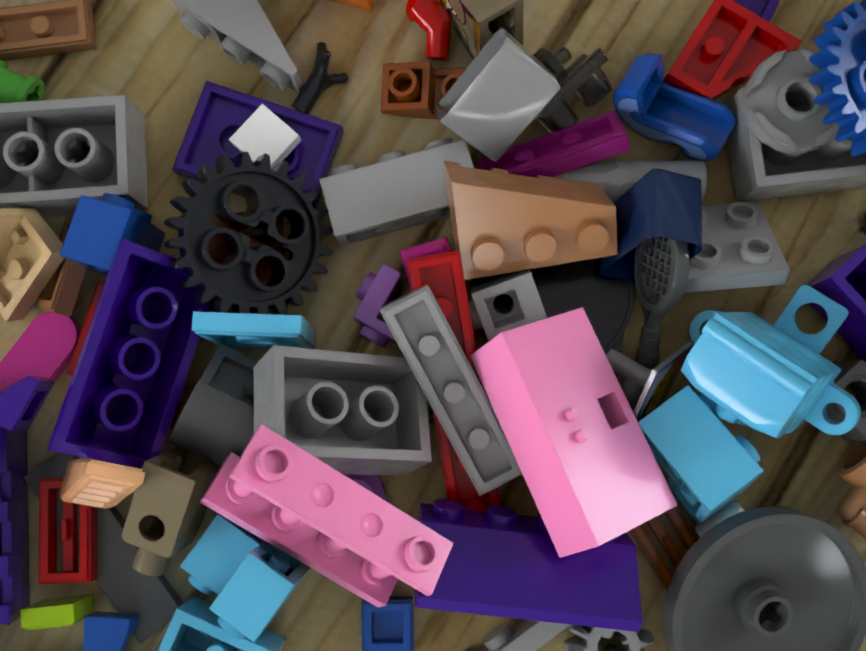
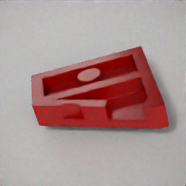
M714 0L663 81L716 100L747 82L758 65L775 52L787 50L786 52L796 51L802 41L733 0Z

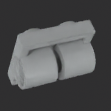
M758 201L702 205V252L689 260V276L684 293L785 285L790 269Z

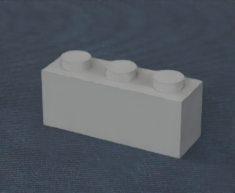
M441 138L425 145V150L408 155L404 151L390 152L380 156L376 164L358 168L356 164L339 166L329 172L330 176L319 179L334 235L340 247L449 217L450 209L443 160L458 162L460 166L474 168L467 142L464 139L453 142L452 138Z

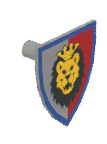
M687 342L652 370L614 349H611L606 354L614 373L625 379L621 388L638 422L664 402L693 343Z

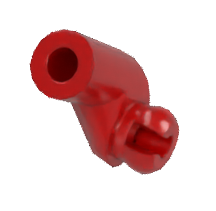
M408 0L406 4L408 18L411 21H415L427 33L425 58L436 61L449 60L452 24L450 12L438 0Z

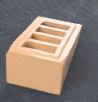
M72 459V461H68L60 491V499L68 503L104 509L112 508L143 484L146 472H142L143 469L93 459Z

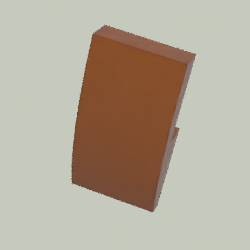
M430 61L383 64L382 113L438 120L436 106L448 113L438 103L467 67L434 69Z

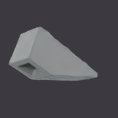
M171 0L181 15L180 24L195 37L204 40L206 36L211 37L220 43L219 48L233 61L241 65L248 61L260 68V75L276 88L284 90L288 86L298 93L301 91L303 83L299 73L258 0Z

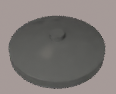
M772 506L755 508L733 515L702 535L677 566L668 587L664 604L663 624L668 650L859 651L866 635V566L855 546L840 531L815 515L799 509Z

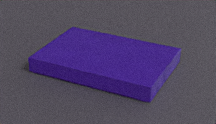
M206 81L172 170L178 175L201 182L197 173L199 167L208 164L216 171V159L227 155L233 165H235L236 155L241 152L232 145L229 138L263 103L300 136L302 141L282 162L287 161L289 163L287 174L289 179L302 173L306 175L301 187L304 193L318 189L320 193L311 203L314 209H316L322 193L319 179L328 177L344 133L343 127ZM231 191V193L243 196L239 191Z

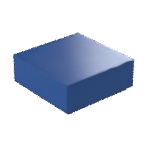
M414 596L390 597L387 605L379 608L362 599V651H414Z

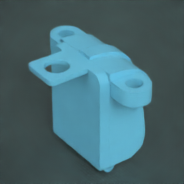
M802 285L774 325L752 312L706 310L698 313L692 319L689 333L694 346L686 356L681 372L698 391L715 402L717 406L714 411L721 419L742 426L747 424L754 430L779 439L786 433H792L805 420L826 434L842 435L853 429L861 417V408L858 401L851 394L834 384V380L841 369L820 355L845 321L849 312L847 308L811 286ZM808 303L822 306L827 313L828 321L825 328L816 334L803 332L796 323L797 311ZM830 403L840 404L845 409L846 417L844 421L834 422L827 416L826 409Z

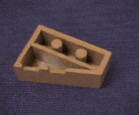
M443 160L455 250H460L465 280L618 255L616 206L599 184L538 175L537 178L509 174L507 170L491 168L490 171L463 167L458 162Z

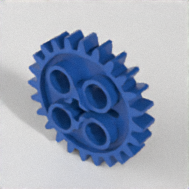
M866 0L860 3L857 1L853 2L836 13L835 17L822 25L825 32L814 38V43L820 50L809 56V61L820 68L819 72L809 77V82L821 86L823 91L822 94L813 99L814 104L828 106L829 112L822 121L824 124L834 122L838 124L840 128L835 138L837 142L847 138L852 140L851 155L853 157L866 152Z

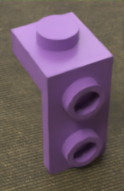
M385 264L382 265L377 275L369 272L362 282L356 296L362 302L353 316L356 322L363 326L359 334L383 348H386L389 341L396 345L398 344L387 324L381 321L383 316L379 310L381 307L392 302L403 282L401 273Z

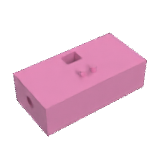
M583 307L501 332L470 355L559 558L598 547L678 506Z

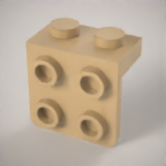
M0 208V314L6 322L24 319L64 260V257L60 256L63 243L36 208Z

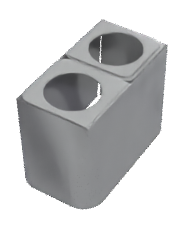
M501 28L491 37L438 103L448 113L436 106L438 121L496 163L561 87L551 71L504 28Z

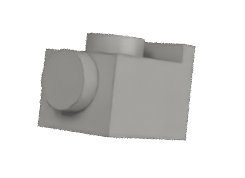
M530 269L513 272L471 287L473 300L468 301L472 327L474 331L484 328L488 342L501 332L547 318ZM501 294H507L513 299L511 307L504 311L496 309L493 305L494 299Z

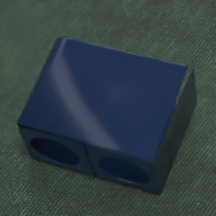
M653 168L614 202L617 218L618 255L601 257L599 275L635 282L634 258L636 248L640 243L649 238L664 237L687 242L690 259L701 253V179Z

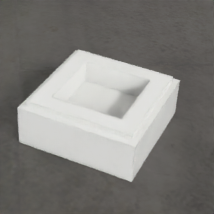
M263 103L229 138L232 145L241 153H249L253 163L257 157L269 154L271 170L281 163L302 141L294 130Z

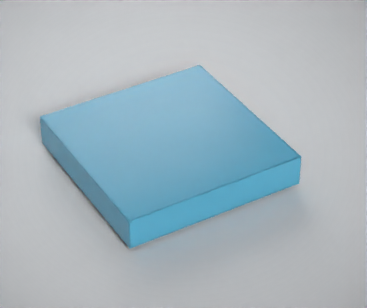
M193 311L192 331L217 346L222 343L228 347L270 349L273 345L309 349L316 347V330L302 315Z

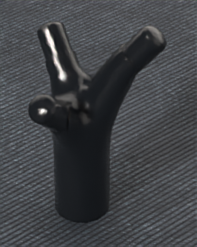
M324 42L317 44V56L312 71L291 105L296 111L308 115L320 95L326 89L335 84L348 81L346 73L328 74L327 69L331 53L327 50V45Z

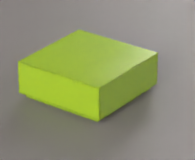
M87 594L43 599L20 609L21 629L34 630L74 625L85 619L86 615L95 611L94 595Z

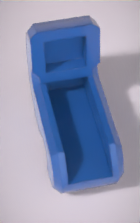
M646 53L635 57L613 94V104L620 119L634 132L647 139L680 146L684 155L688 158L704 162L717 158L736 126L737 120L733 111L726 104L664 82L662 80L664 76L662 55Z

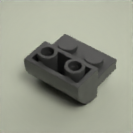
M220 343L185 404L168 442L220 467L231 452L241 457L254 435L253 367L258 361Z

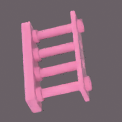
M263 424L257 428L241 457L231 452L225 458L199 501L201 504L377 608L387 605L398 579L426 596L432 595L454 544Z

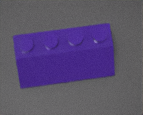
M120 239L47 447L50 451L142 469L146 460L161 454L200 336L192 331L193 311L209 312L213 300L212 298L205 304H197L195 298L200 287L196 285L189 288H181L179 284L188 274L186 268L170 269L169 264L176 258L131 241Z
M438 499L433 504L420 503L418 521L454 544L432 595L426 596L414 589L415 608L625 631H641L642 614L636 545L627 533L598 547L559 558L540 513H538L537 517L518 515L515 510L499 505L487 506L485 512L467 510L462 503L448 499Z

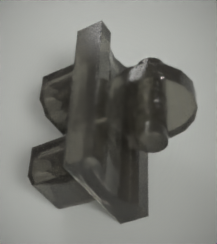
M565 47L560 48L554 55L544 48H539L533 54L537 60L553 73L561 87L533 120H538L549 133L574 125L579 120V117L565 100L574 91L586 107H590L600 102L613 90L605 73L600 68L609 60L600 48L593 51L589 56L585 54L580 55L566 69L563 66L572 58V55Z

